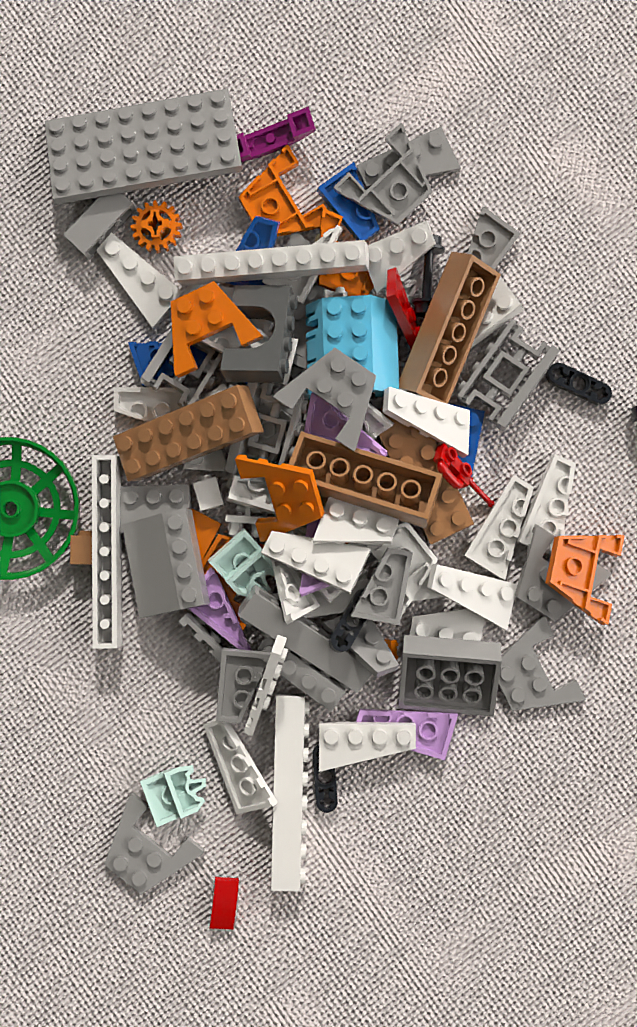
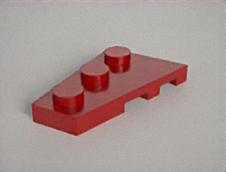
M395 267L387 270L386 297L412 350L421 326L417 325L414 310L410 306L398 270Z

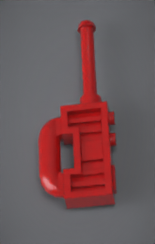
M445 443L437 446L433 461L437 464L438 472L442 474V477L455 489H462L469 485L487 503L488 507H493L495 502L473 481L471 466L467 462L463 463L458 458L457 452L453 447H448Z

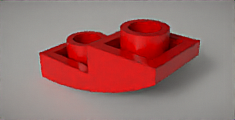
M215 877L209 929H234L239 878Z

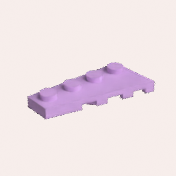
M359 709L356 722L415 723L416 749L411 751L445 760L458 714Z

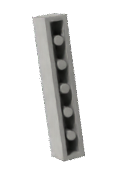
M257 585L253 587L239 606L238 616L244 624L255 626L268 639L273 638L276 640L277 635L286 637L284 648L288 649V652L293 651L306 664L315 665L326 677L330 678L332 676L338 680L343 688L347 690L352 689L358 693L372 675L355 659L356 655L350 650L342 653L333 651L329 646L331 634L303 616L287 625L281 601Z

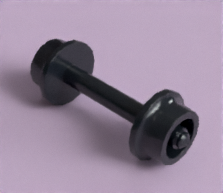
M434 234L433 237L436 245L424 254L422 298H415L410 302L417 317L425 318L432 300L433 256L445 252V247L442 246V237Z

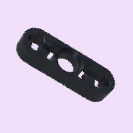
M554 363L546 372V379L550 384L592 404L603 405L612 397V390L608 384L563 363ZM557 369H560V370H561V371H560V374H561V375L567 377V376H569V373H570V374H572V376L568 379L567 385H566V384H564V382H565L567 379H565V378H563V377H559V378L556 380V379L554 378V377H555V374L552 373V371H556ZM575 378L584 380L585 387L583 390H576L573 387V380ZM589 388L595 391L603 389L602 394L605 395V397L597 399V393L590 391L588 395L585 393L589 390Z
M365 588L358 590L353 595L329 637V646L335 652L342 653L349 650L367 620L359 618V623L356 627L349 626L346 621L348 614L352 613L354 609L352 608L353 605L354 607L356 606L359 596L362 595ZM345 630L353 632L352 635L350 633L346 634L344 638L346 645L337 646L338 641L335 637L342 636Z
M318 742L313 748L316 805L320 811L330 813L336 809L338 804L335 768L327 770L332 774V779L328 783H322L318 779L320 773L319 767H317V764H319V754L316 753L319 752ZM324 789H328L329 798L334 799V801L330 802V806H325L324 802H320V800L324 799Z

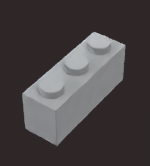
M123 193L98 197L93 204H89L83 209L82 215L77 221H73L67 226L66 232L63 235L81 254L90 260L110 233L115 234L137 210L133 202Z

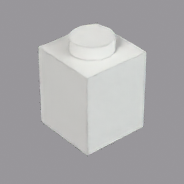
M211 474L198 477V482L193 483L200 511L204 512L225 506L218 478H212Z

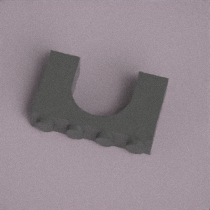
M234 285L232 302L247 319L268 320L275 324V329L269 340L261 346L249 349L224 348L220 371L226 382L283 383L284 375L289 371L287 354L292 350L290 334L295 329L293 313L298 307V297L294 295L291 285Z

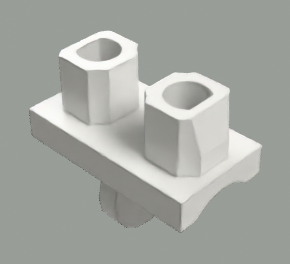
M237 505V512H245V516L226 515L225 522H228L229 535L238 534L243 529V523L252 524V537H259L255 525L257 519L266 518L251 516V513H260L261 510L243 505Z

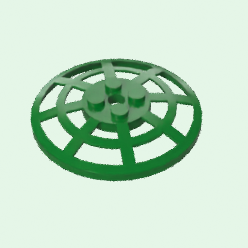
M0 437V446L12 445V459L0 461V468L11 467V480L0 482V536H4L2 550H0V580H16L44 571L65 553L70 546L71 535H75L78 528L80 498L73 475L55 453L27 439ZM22 446L41 452L56 465L46 474L36 465L22 461ZM21 468L32 471L41 479L32 487L20 482ZM61 473L65 475L71 488L74 510L61 509L59 493L53 483ZM46 487L49 488L52 495L54 508H44L40 505L37 495ZM10 502L15 503L17 506V511L12 516L6 513V506ZM39 517L52 518L49 529L41 538L34 529ZM59 519L72 520L71 529L66 540L53 555L46 543L55 533ZM26 534L34 544L23 550L12 551L14 537ZM39 551L45 560L41 565L26 571L8 572L10 558L25 557Z

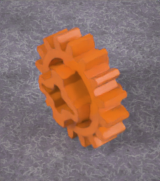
M156 200L153 201V206H149L145 202L144 210L137 208L139 216H132L133 221L136 223L130 225L132 231L135 232L133 237L135 240H139L138 244L141 248L146 245L148 252L155 248L157 254H160L163 247L168 252V245L176 246L177 244L174 239L182 237L181 233L177 231L183 229L182 223L178 222L181 220L180 215L175 214L173 206L167 209L165 201H163L161 206L158 205ZM161 213L168 216L171 219V221H169V219H164L161 216ZM157 220H158L160 226H158V230H156V232H157V234H156L153 228H156V224H157ZM143 233H145V235H150L152 237V241L147 239L143 235Z

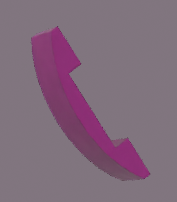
M309 106L287 115V119L247 135L243 132L237 134L241 162L277 152L286 145H293L315 132L316 128Z

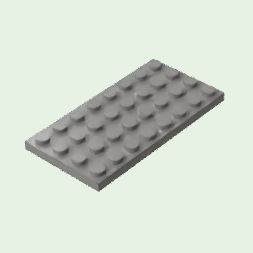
M228 88L45 121L52 196L55 204L243 171Z

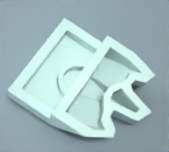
M244 528L208 559V562L238 595L247 597L251 588L255 585L264 591L271 590L265 579L267 574L274 576L271 559L262 555L261 546Z
M193 765L168 769L140 780L156 827L198 812L205 802L202 797L196 796V792L206 787V778L190 779V775L194 772Z

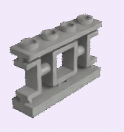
M511 320L508 325H502L497 333V336H499L494 344L491 342L483 353L485 357L482 362L479 363L477 361L470 371L472 376L467 382L462 381L456 390V393H458L457 401L464 403L466 407L469 408L476 398L494 410L488 421L495 424L496 428L502 432L506 430L560 352V349L554 345L550 347L545 341H543L538 350H535L520 340L519 337L524 328L516 325L514 320ZM513 333L509 343L518 348L517 352L512 357L501 351L498 357L495 358V355L507 338ZM544 353V357L527 379L526 375L530 368L521 363L522 359L528 354L535 360H538L541 354ZM502 360L521 372L510 389L491 377ZM486 371L482 381L491 386L487 394L483 395L474 389L470 396H467L482 373ZM515 391L518 392L502 416L499 417L498 414L501 412L502 407L493 401L497 394L500 392L510 399Z
M171 329L141 376L140 383L147 387H152L156 392L162 382L166 383L183 394L177 405L185 407L204 398L200 394L204 388L209 389L216 379L213 373L216 368H221L223 354L220 352L216 360L213 361L211 358L215 353L214 349L202 342L192 345L205 352L207 356L197 372L193 371L186 375L198 381L202 373L206 376L189 401L186 398L191 390L181 385L186 375L180 378L174 376L172 379L161 373L157 381L154 379L169 353L173 354ZM173 355L169 360V364L174 366Z
M248 382L247 386L253 398L261 425L263 420L280 424L281 428L275 447L258 442L260 434L232 444L224 471L239 474L235 458L240 454L246 455L249 446L260 449L258 459L267 460L269 452L278 455L281 454L279 465L282 463L289 464L301 431H304V423L302 422L304 415L308 413L310 394L304 393L294 407L291 421L279 418L281 407L284 404L270 395L273 383ZM261 399L273 402L269 415L258 412Z

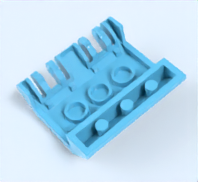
M373 295L328 297L318 299L305 306L306 325L311 327L318 326V328L306 333V339L309 340L306 342L307 363H309L307 369L336 348L376 375L372 392H375V397H384V390L388 387L399 389L397 319L388 299ZM307 389L308 394L311 396L312 391Z

